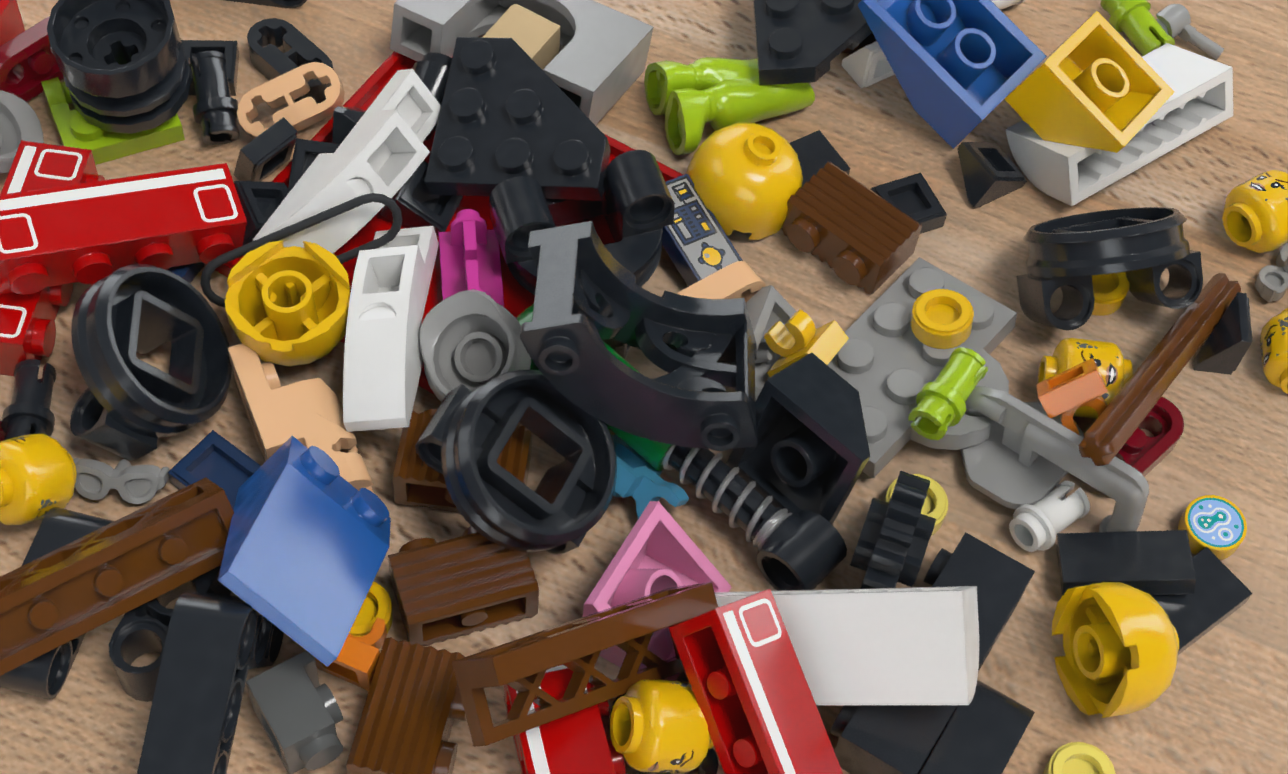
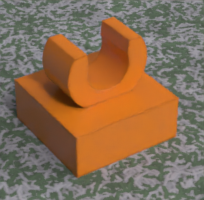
M1093 358L1036 384L1038 398L1047 416L1053 418L1060 415L1062 425L1080 435L1079 430L1073 419V415L1078 408L1083 406L1092 407L1096 410L1099 417L1108 406L1105 399L1101 396L1108 392L1106 384Z
M377 617L371 631L365 636L356 637L349 633L337 659L328 667L315 658L317 669L369 691L380 656L379 649L383 646L387 636L385 620Z

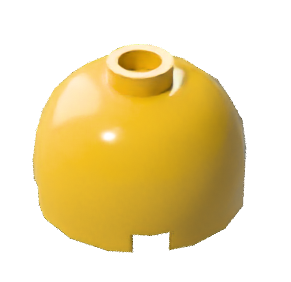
M735 123L714 131L694 153L686 172L694 183V188L704 205L713 213L726 235L730 236L733 230L751 233L749 240L763 239L777 233L782 228L788 211L787 202L791 195H795L798 189L802 187L803 182L798 155L790 143L773 129L756 123Z
M283 241L268 242L246 253L231 269L228 276L225 309L229 324L240 342L255 351L258 357L265 362L287 367L310 364L329 354L346 334L351 293L348 273L336 255L316 243L303 241L304 248L297 246L284 247Z
M1102 582L1070 588L1057 602L1053 616L1052 636L1063 634L1065 655L1054 657L1066 694L1077 708L1088 716L1102 714L1101 718L1134 713L1149 707L1170 687L1178 660L1179 638L1167 613L1150 594L1120 582Z

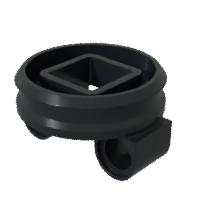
M645 150L625 152L609 163L605 171L602 201L545 199L539 182L525 176L503 181L493 189L489 196L490 219L508 269L517 282L533 295H535L538 269L528 249L530 231L553 228L558 225L604 215L615 241L604 246L623 267L636 276L635 284L642 287L653 275L660 261L663 226L674 224V201L655 156Z
M1139 207L1076 214L1033 225L1023 238L1029 245L1030 255L1026 260L1027 274L1017 276L1019 300L1023 313L1030 320L1062 330L1077 329L1088 321L1094 309L1092 275L1125 271L1130 284L1129 291L1136 299L1172 309L1188 307L1201 293L1203 273L1201 252L1190 250L1189 242L1184 238L1183 223L1187 221V218L1174 208ZM1167 268L1169 271V281L1165 289L1161 291L1160 277ZM1060 287L1063 294L1062 304L1056 312L1052 313L1050 300L1055 290Z
M131 264L117 269L111 275L92 284L80 296L73 312L71 336L76 362L88 388L77 400L71 414L70 428L75 436L124 459L133 461L156 450L159 437L180 434L197 423L209 419L221 408L227 397L231 381L232 365L228 352V347L230 346L217 314L203 295L180 276L156 266ZM168 341L172 343L169 374L138 359L136 353L146 354Z
M538 370L507 372L493 378L474 391L469 390L463 384L447 393L415 445V450L421 460L435 471L444 475L449 494L464 519L478 533L491 542L511 550L521 552L547 551L562 554L579 547L586 533L596 525L606 512L615 490L617 458L614 442L607 424L569 401ZM518 423H521L565 459L545 472L535 491L497 463V458Z

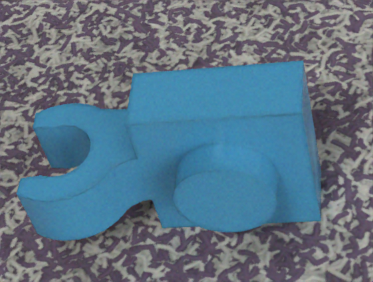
M616 434L611 435L617 458V479L613 496L623 498L632 496L636 501L638 519L650 501H659L660 498H664L674 507L687 503L689 497L683 488L660 477L662 471L654 469Z

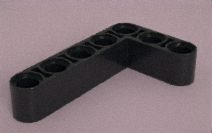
M184 592L176 601L169 622L137 774L227 773L248 669L272 666L278 657L284 637V632L241 598L221 593Z

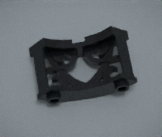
M592 221L530 231L528 249L538 272L532 322H525L521 325L520 339L539 371L553 387L573 404L604 423L632 435L656 442L715 451L754 447L758 444L755 398L757 344L744 297L704 299L679 295L666 290L662 297L653 294L635 284L636 276L611 255L599 238ZM613 338L641 350L653 364L669 374L650 379L638 373L617 359L606 348L602 339ZM717 362H736V365ZM724 386L736 388V392H725Z

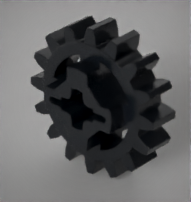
M900 471L889 503L873 497L850 566L866 571L860 589L896 588L897 582L910 587L915 584L936 522L935 518L921 514L930 480Z

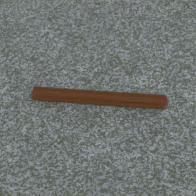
M1218 273L1210 279L1201 290L1198 298L1188 306L1087 430L1085 438L1078 445L1082 457L1091 458L1095 466H1105L1112 461L1213 331L1236 294L1241 292V286L1238 281H1229L1225 273Z

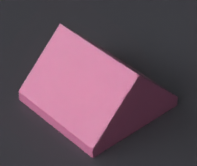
M650 501L585 601L583 617L667 588L712 582L714 592H729L731 585L659 501ZM669 627L654 631L647 647L649 651L664 661L676 656ZM615 645L601 650L599 656L621 667L626 652ZM641 663L638 670L646 668L647 666ZM680 673L662 680L676 681Z

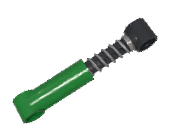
M534 303L516 317L520 325L525 322H532ZM603 341L606 348L617 359H619L621 362L626 364L631 369L640 373L622 356H620L614 349H612L607 343ZM531 359L530 370L539 371V369ZM607 424L612 432L657 471L675 469L679 473L681 484L691 483L696 487L697 498H708L712 502L714 513L724 512L729 516L730 527H741L746 531V541L753 542V547H758V551H760L757 554L756 562L761 573L777 591L814 590L847 556V547L844 539L828 520L810 510H802L799 514L788 513L787 509L776 508L771 504L772 496L764 498L754 489L756 481L748 484L738 475L739 467L731 469L721 460L723 453L715 455L709 449L660 443L632 435Z

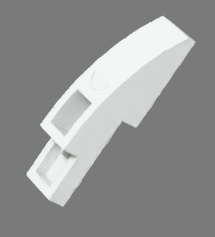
M413 69L397 70L334 153L319 154L252 241L361 195L377 193L384 194L392 199L430 153L423 144V141L437 124L441 110L439 102ZM376 202L363 204L279 241H283L284 247L297 246L304 248L303 241L316 243L333 254L362 229L385 205Z
M434 226L400 229L395 238L386 245L377 249L359 250L349 299L344 349L343 423L347 432L409 427L423 364L419 345V332L439 247ZM389 230L376 231L374 240L385 235Z

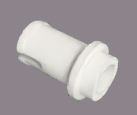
M1065 480L1034 505L1024 504L1018 507L1013 514V520L1009 524L1010 533L1014 541L1022 549L1029 552L1036 550L1044 551L1051 548L1056 541L1057 533H1060L1090 511V503L1085 492L1078 488L1066 498L1065 495L1074 489L1075 483Z

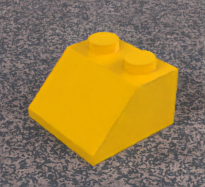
M1096 11L1005 98V101L1045 141L1118 153L1173 95L1174 91L1109 22Z

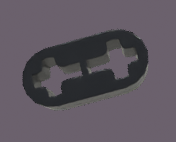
M277 18L261 20L255 23L247 34L251 63L269 81L311 62L324 63L333 69L330 58L297 28L285 20ZM283 45L284 53L280 51L278 47H281ZM318 78L315 80L311 79L308 82L310 91L294 101L297 102L306 97H312L316 103L326 100L324 90L331 86V82L322 84Z

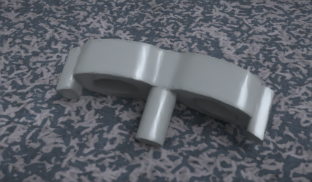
M1288 243L1284 244L1276 258V266H1265L1260 270L1256 278L1255 287L1260 293V297L1268 302L1279 301L1288 289Z
M85 458L73 459L77 472L75 488L79 494L90 500H100L107 495L110 489H116L122 499L128 503H146L155 496L158 489L160 490L165 486L169 479V467L160 469L154 465L131 466L128 460L122 459L113 469L111 466L100 461Z

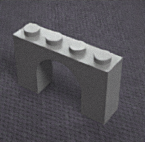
M397 0L394 3L390 49L415 61H422L427 53H441L452 58L457 37H478L486 34L513 4H518L560 25L559 53L543 71L595 125L645 71L654 28L649 24L593 0Z

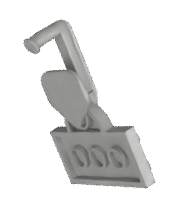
M919 257L845 331L849 339L828 366L859 391L870 451V458L862 472L874 479L910 439L934 449H960L969 484L999 504L1011 509H1017L1024 504L1034 505L1048 495L1069 472L1116 501L1112 515H1108L1102 520L1099 532L1137 531L1149 495V484L1146 478L1134 467L1117 457H1114L1108 465L1095 466L1091 458H1084L1079 452L1078 445L1084 439L1083 432L1079 427L1080 435L1064 427L1061 423L1060 415L1049 418L1041 403L1022 402L1009 394V380L1000 363L990 354L1015 328L1017 312ZM948 289L966 297L974 311L972 330L968 339L961 345L949 349L932 348L920 342L911 329L913 305L920 295L930 290ZM961 347L972 349L984 358L986 362L984 366L988 367V371L966 400L964 416L957 425L947 428L948 430L942 439L930 440L924 438L911 427L913 421L908 420L910 412L917 406L916 397L924 384L935 381L955 349Z

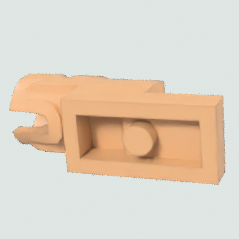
M244 344L228 347L234 381L264 462L291 436H294L307 448L316 446L327 453L338 466L340 476L358 491L361 488H366L373 492L371 486L374 484L362 456L358 454L355 435L353 432L346 431L343 423L342 404L331 388L320 378L302 380L281 387L273 363H261L258 354Z

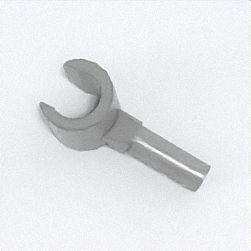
M1171 4L1156 14L1157 22L1172 38L1178 35L1184 41L1190 42L1216 60L1224 51L1223 47L1190 25L1191 17L1185 6Z

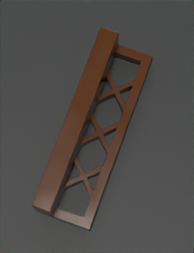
M205 477L0 576V676L220 566L232 515L234 514L225 491Z
M712 582L667 588L452 661L473 746L493 744L625 694L629 687L640 680H662L685 671L673 638L672 642L676 656L665 661L649 651L647 647L654 631L672 627L718 608ZM616 645L625 651L626 655L616 679L611 680L594 667L601 650ZM641 663L647 666L646 668L638 670ZM563 664L572 670L573 674L563 698L557 700L541 690L539 686L546 670ZM588 682L594 685V687L585 690ZM507 684L518 691L507 719L493 724L484 688L500 687ZM533 702L540 706L530 710Z

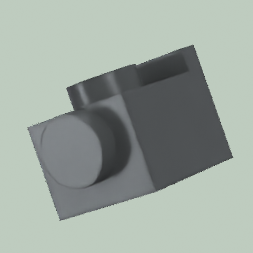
M304 651L246 681L253 710L288 774H294L303 768L307 770L319 769L334 761L342 753L343 745L337 737L335 724L342 721L343 716L329 687L325 683L320 685L315 658L308 651Z

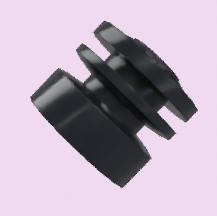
M58 0L53 6L47 25L51 49L58 67L64 76L73 105L88 123L107 132L132 134L156 128L176 115L188 99L192 77L170 0Z

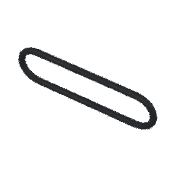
M370 193L358 196L219 255L210 261L202 271L200 284L203 294L210 302L220 307H225L226 298L216 295L210 286L212 273L222 264L239 258L268 242L279 241L363 204L376 202L387 206L393 215L392 227L380 238L336 256L341 264L358 257L359 250L377 249L392 241L401 228V210L393 199L384 194Z

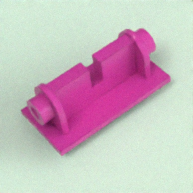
M462 210L457 213L456 219L451 223V232H439L442 298L444 300L458 292L474 289L485 292L496 303L504 307L500 250L495 231L487 230L486 221L480 217L479 212L476 210Z

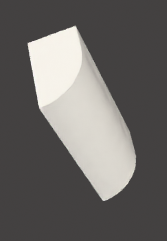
M1166 43L1142 56V58L1171 87L1174 93L1118 153L1045 141L1023 120L1006 129L1010 150L1023 174L1035 187L1043 193L1073 206L1232 117L1233 67Z
M977 586L771 591L816 705H969L976 689L979 668ZM762 591L715 592L718 607Z

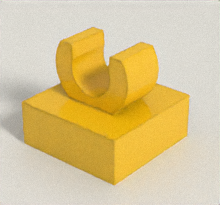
M800 309L794 313L785 325L778 321L764 335L769 348L781 356L767 374L771 377L811 352L828 365L849 338L835 320L816 329L811 317Z

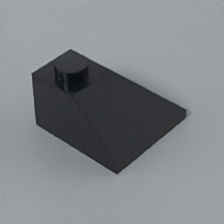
M811 352L766 379L756 400L758 444L754 447L733 449L726 465L731 469L739 467L738 475L748 484L756 481L754 489L764 498L772 496L771 504L776 508L787 509L788 513L799 514L802 510H810L821 515L833 525L870 458V451L859 391Z

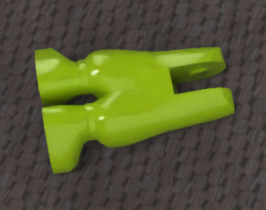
M706 57L697 59L689 65L666 60L648 64L645 71L644 86L647 103L654 115L665 114L667 141L670 149L678 156L690 154L698 148L704 125L709 122L714 130H719L735 123H755L790 114L811 106L815 101V93L810 83L759 85L757 58L738 60Z

